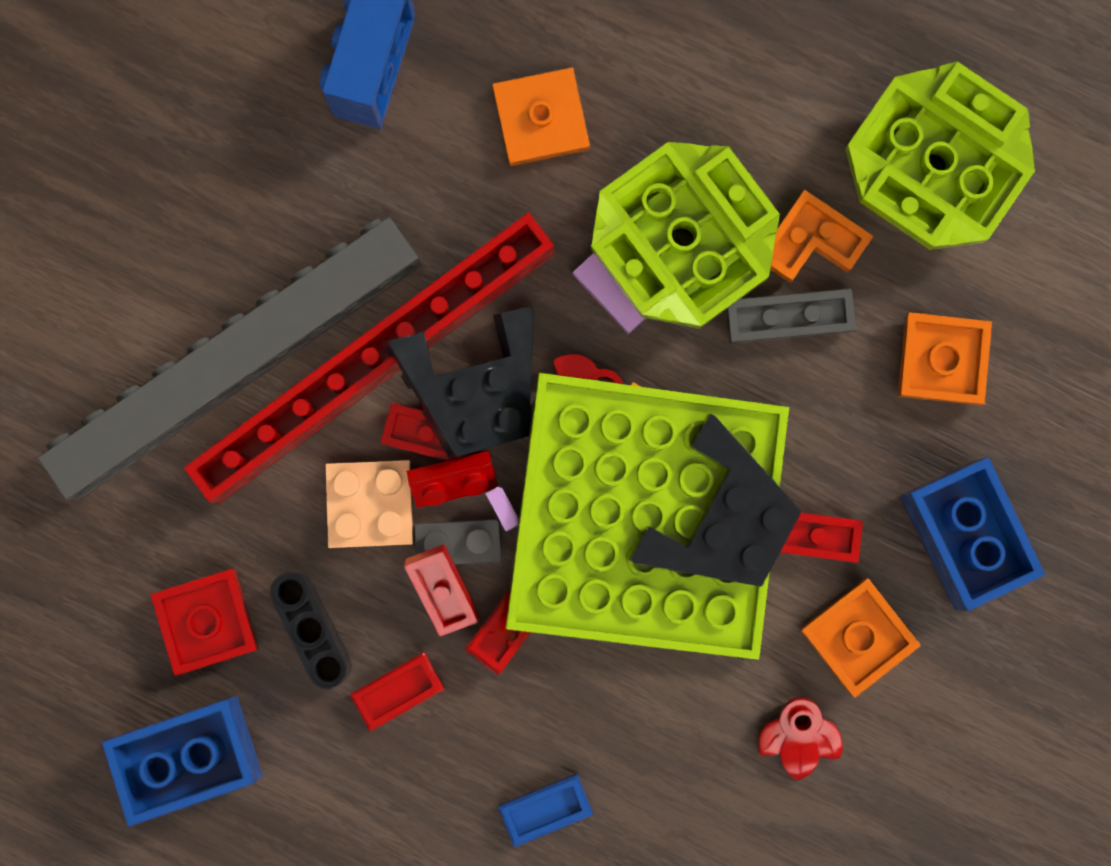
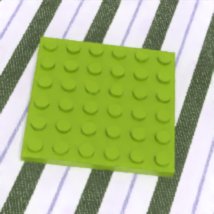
M539 373L505 628L759 660L769 574L761 587L636 564L628 559L646 526H650L685 547L688 544L727 471L726 468L689 448L707 414L716 416L780 487L789 407Z

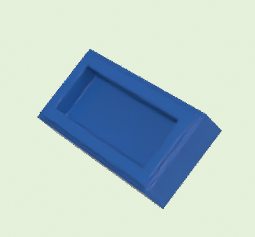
M577 773L498 806L514 847L593 815Z

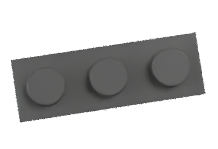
M852 289L739 299L726 309L730 344L852 333L856 331Z

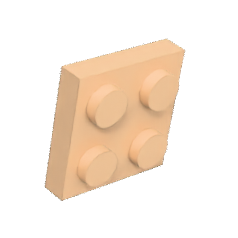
M410 460L326 464L328 548L414 545L412 492L406 472L411 470Z

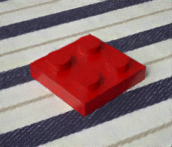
M229 569L150 594L174 676L259 650L236 569Z

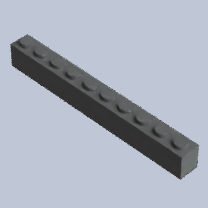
M389 217L383 222L381 219L370 222L360 231L361 237L349 245L343 242L332 248L325 255L327 260L313 269L312 266H308L297 272L291 278L292 284L281 292L277 290L268 292L256 302L258 306L256 309L245 316L240 313L228 319L221 326L223 329L221 333L210 340L208 337H205L193 343L186 350L188 353L186 357L177 363L169 361L158 367L152 373L153 379L142 387L134 385L123 391L116 398L118 400L117 404L107 411L99 409L88 415L81 422L83 427L72 435L64 433L50 441L46 445L48 451L39 456L38 459L66 500L80 501L421 267L418 256L392 219Z

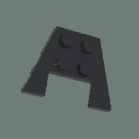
M533 306L493 315L503 358L439 375H434L424 332L382 342L389 357L393 356L403 374L400 376L408 389L414 391L424 410L422 413L449 458L463 456L529 436L534 327Z
M707 414L689 448L726 468L727 471L688 544L685 547L650 526H646L628 560L636 564L762 587L802 511L719 419L712 414Z

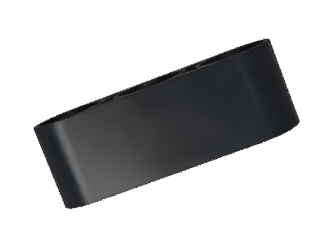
M292 572L280 575L271 585V599L309 678L320 688L330 689L337 687L348 679L352 663L314 583L303 573ZM292 579L299 582L303 589L302 597L296 604L288 602L283 594L285 584ZM307 618H314L321 625V636L315 642L307 640L302 634V624ZM326 656L337 659L340 664V674L336 679H328L321 673L320 664Z

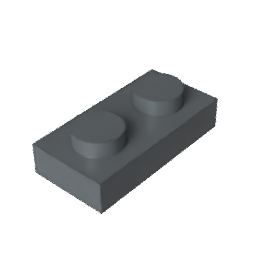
M499 519L415 524L416 555L445 544L454 564L502 562Z

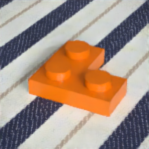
M804 190L777 229L770 270L791 283L814 250L848 273L874 236Z

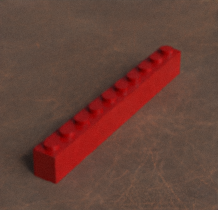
M528 212L184 467V469L209 503L221 504L400 371L393 356L389 357L382 342L424 332L428 349L553 257L554 244Z

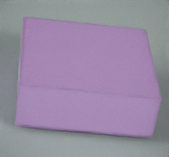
M498 486L487 492L486 496L505 531L508 532L519 525V518L502 487L499 488Z

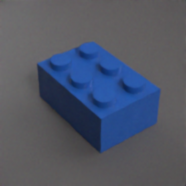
M344 0V9L347 10L343 25L337 24L332 38V49H335L331 65L325 64L322 69L319 88L323 89L322 93L335 117L381 130L416 16L413 1Z
M989 457L974 460L900 495L954 610L970 611L1046 575Z
M237 695L102 742L128 827L254 784L263 777Z

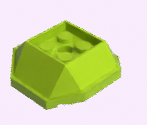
M958 61L941 65L938 68L894 77L845 148L859 202L929 250L986 242L1035 172L1033 149L1028 129L1030 128L1028 109ZM929 155H939L945 162V170H937L932 167L929 162Z
M667 142L600 191L591 250L641 317L700 329L767 280L770 274L780 214L729 146L711 145L710 147L689 143ZM679 228L687 229L692 233L694 242L688 246H680L673 240L672 232Z

